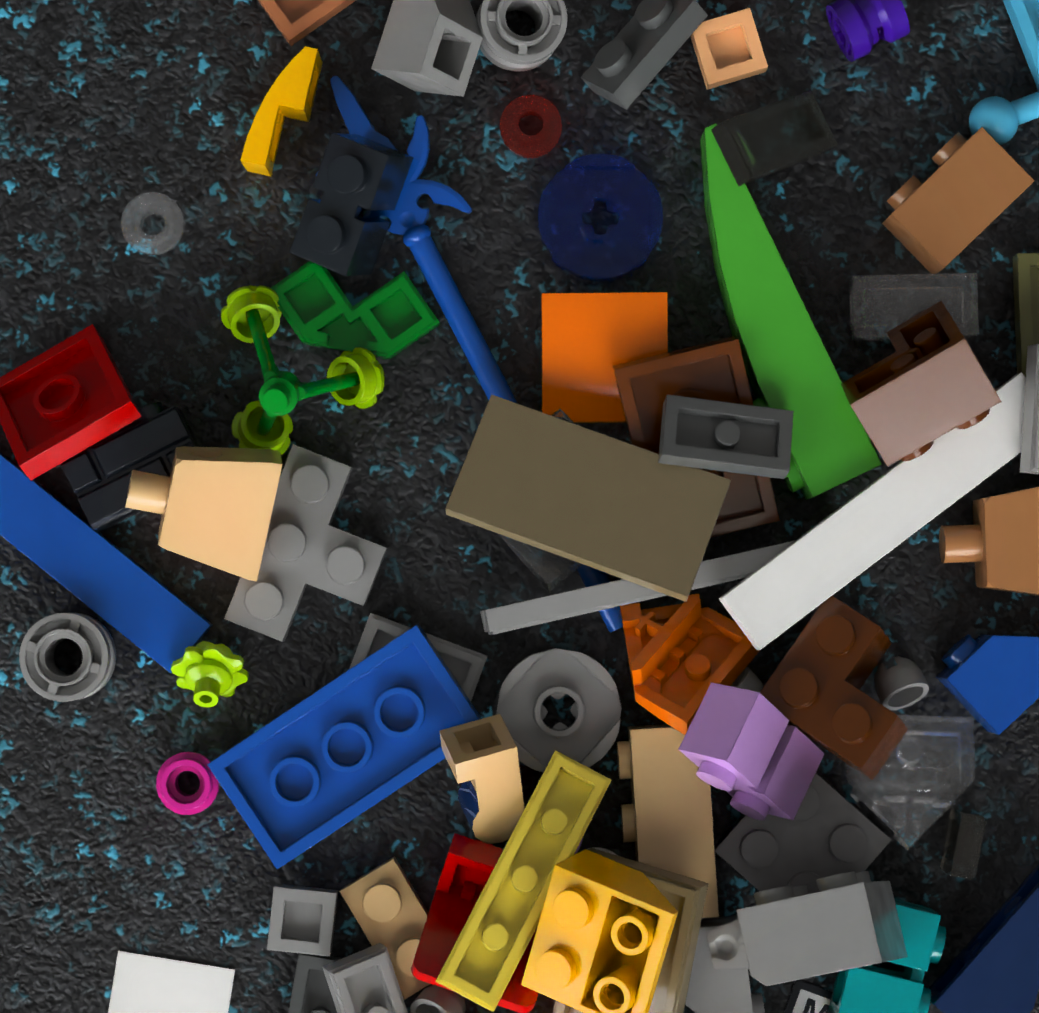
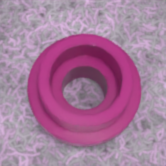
M190 751L181 752L168 758L160 767L156 778V789L161 802L169 810L182 815L197 814L208 808L216 799L220 783L207 765L211 760L200 753ZM191 771L198 776L200 786L195 794H186L180 790L178 778L182 772Z

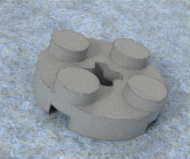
M553 648L529 655L509 672L500 688L496 715H501L517 746L519 761L531 769L544 772L555 750L588 768L601 760L610 750L618 736L622 707L616 683L600 663L579 651ZM565 694L569 695L575 701L570 708L572 715L575 717L574 722L568 727L561 722L556 723L552 728L546 725L543 719L548 711L542 704L549 695L557 700L563 698Z

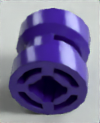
M836 0L826 6V16L833 36L843 54L851 62L868 55L871 52L872 46L878 43L880 39L893 43L910 33L908 16L901 0Z

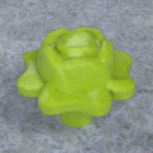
M202 641L195 647L189 646L185 648L183 657L173 661L171 664L172 673L178 676L176 680L177 686L194 691L193 701L201 707L215 706L218 703L219 695L223 697L233 696L236 687L246 683L249 677L248 671L242 668L244 664L243 658L233 654L231 649L222 643L213 644L209 641Z

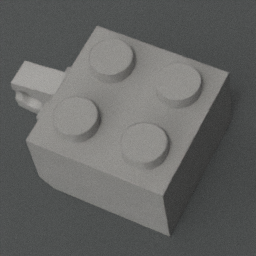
M853 871L816 879L819 892L809 894L807 884L794 887L789 885L753 893L756 906L737 909L738 920L707 931V942L714 969L749 968L750 975L765 986H771L906 958L908 956L890 881L871 882L869 871L858 873Z

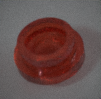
M525 95L518 97L510 102L502 113L500 119L502 140L506 147L518 156L524 158L544 156L557 145L561 136L562 121L560 114L549 100L541 96ZM528 115L538 117L543 124L542 130L533 136L524 134L519 128L521 119Z

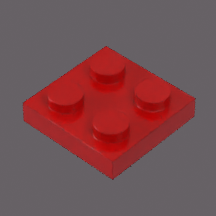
M93 324L0 377V424L19 467L30 481L142 417L103 338Z

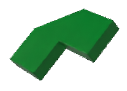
M311 261L271 287L279 297L277 302L279 305L278 309L301 342L306 345L339 351L349 350L353 352L354 348L361 347L371 351L375 357L390 360L440 325V322L404 271L354 306L349 302L327 268Z

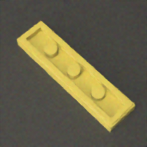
M556 750L554 751L435 982L491 1012L495 1011L538 926L554 867L556 864L574 855L612 781L611 779Z

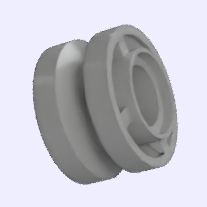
M483 0L476 14V20L483 36L480 50L494 65L509 71H528L542 65L553 54L565 35L568 20L564 1ZM515 10L527 13L535 24V33L530 36H520L513 33L507 26L506 13Z
M56 613L40 619L28 630L21 643L19 663L24 679L36 693L49 700L68 702L89 697L106 685L115 668L116 647L110 632L97 619L82 613ZM64 639H71L76 642L81 648L83 655L80 668L72 675L62 672L54 660L55 649Z

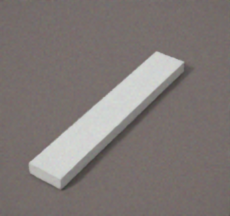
M1022 372L1013 376L995 390L1001 402L991 407L989 414L982 421L966 429L954 428L933 440V445L923 455L910 461H900L718 598L756 650L764 648L1021 453L1026 380Z

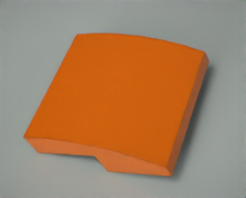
M667 292L542 293V413L570 423H626L613 366L668 352Z

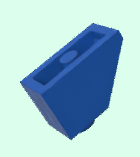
M968 634L953 645L941 659L947 667L936 678L987 732L1000 735L1039 698V636L981 634L974 640Z

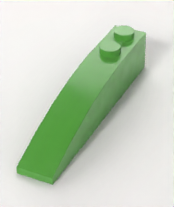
M715 123L704 129L700 139L704 206L714 268L732 336H736L739 339L746 374L757 398L753 400V405L794 411L790 471L784 481L792 493L801 489L807 500L882 464L864 427L849 404L841 385L842 381Z

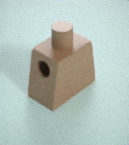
M1039 487L973 500V525H943L940 527L939 552L941 562H975L976 586L979 588L1039 596Z

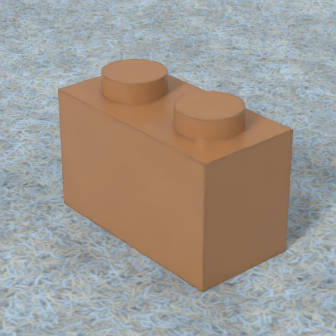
M983 127L968 140L958 132L931 158L939 168L923 184L913 175L887 200L895 211L882 224L933 276L943 270L1034 182V179Z

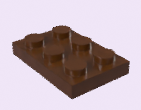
M736 336L613 366L630 442L632 445L659 454L663 403L667 395L754 406L739 339ZM702 469L731 480L711 537L780 521L770 477Z

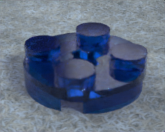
M610 154L586 155L566 165L565 169L557 173L543 191L538 209L540 237L555 265L562 270H567L578 278L589 281L616 280L643 266L659 240L663 225L662 202L659 192L653 183L649 182L647 177L637 170L634 164L625 158ZM599 201L606 202L607 212L618 215V224L608 225L606 234L603 235L594 234L593 226L584 224L582 221V214L591 213L594 208V202Z

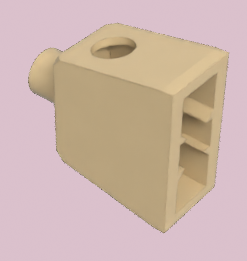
M176 447L170 477L132 470L125 508L162 515L158 532V545L160 547L241 578L257 581L283 465L280 451L251 448Z

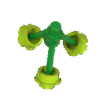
M243 286L228 295L226 300L227 306L221 309V320L226 328L231 329L237 339L246 343H254L262 369L264 384L259 391V400L248 403L245 410L238 412L232 421V435L239 440V448L272 449L280 451L281 455L284 454L291 444L289 434L293 431L292 420L288 413L294 409L300 400L330 392L340 404L345 406L355 405L359 409L369 408L377 402L376 395L380 394L384 389V371L381 364L376 360L375 355L365 348L357 347L353 349V352L349 350L344 351L339 357L335 358L328 368L326 379L300 382L293 373L280 371L275 364L268 338L276 333L280 325L282 313L278 309L279 305L277 304L279 297L273 289L267 286Z

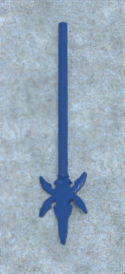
M333 76L330 79L332 90L349 134L363 136L398 151L390 139L376 131L356 96L338 76ZM419 115L416 117L413 137L406 150L408 155L414 158L395 210H367L363 218L388 217L391 221V226L387 231L396 235H403V244L410 248L488 400L492 394L518 404L431 237V229L425 225L430 209H422L419 206V199L422 195H429L435 204L451 206L468 214L473 211V208L462 195L451 187L433 180L419 179L427 164L430 151V133L424 116ZM573 561L586 587L611 582L607 573ZM620 606L599 611L610 633L623 627Z

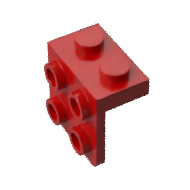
M454 833L411 966V972L416 979L448 989L435 981L504 849ZM536 930L497 1006L518 1013H529L533 1010L539 993L522 986L521 983Z

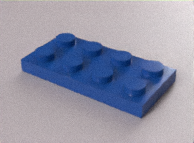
M418 623L207 765L275 868L279 869L445 759L441 747L440 730L482 718Z

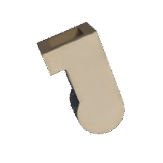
M497 714L440 730L439 734L444 756L457 783H462L458 790V800L475 837L482 842L490 844L508 840L525 808L517 746L501 715Z

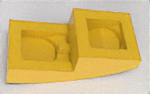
M305 46L288 63L264 97L247 135L240 159L248 172L271 177L285 117L309 122L323 63L318 49Z

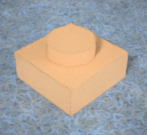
M750 8L704 21L690 36L707 90L765 73L768 69Z

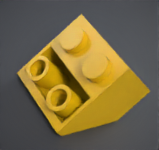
M585 849L561 861L554 867L521 985L583 1013H648L678 911L643 872Z

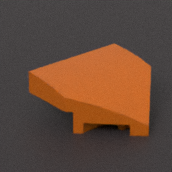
M699 594L689 595L687 602L684 601L682 604L641 610L640 603L620 606L635 701L684 735L710 683L731 686L760 651L754 648L735 621L709 607L701 608Z

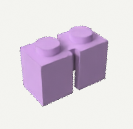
M712 682L678 749L699 767L696 775L701 780L715 788L726 791L732 796L730 805L734 809L756 820H765L767 814L794 820L824 756V753L796 726L787 725L789 720L760 692Z

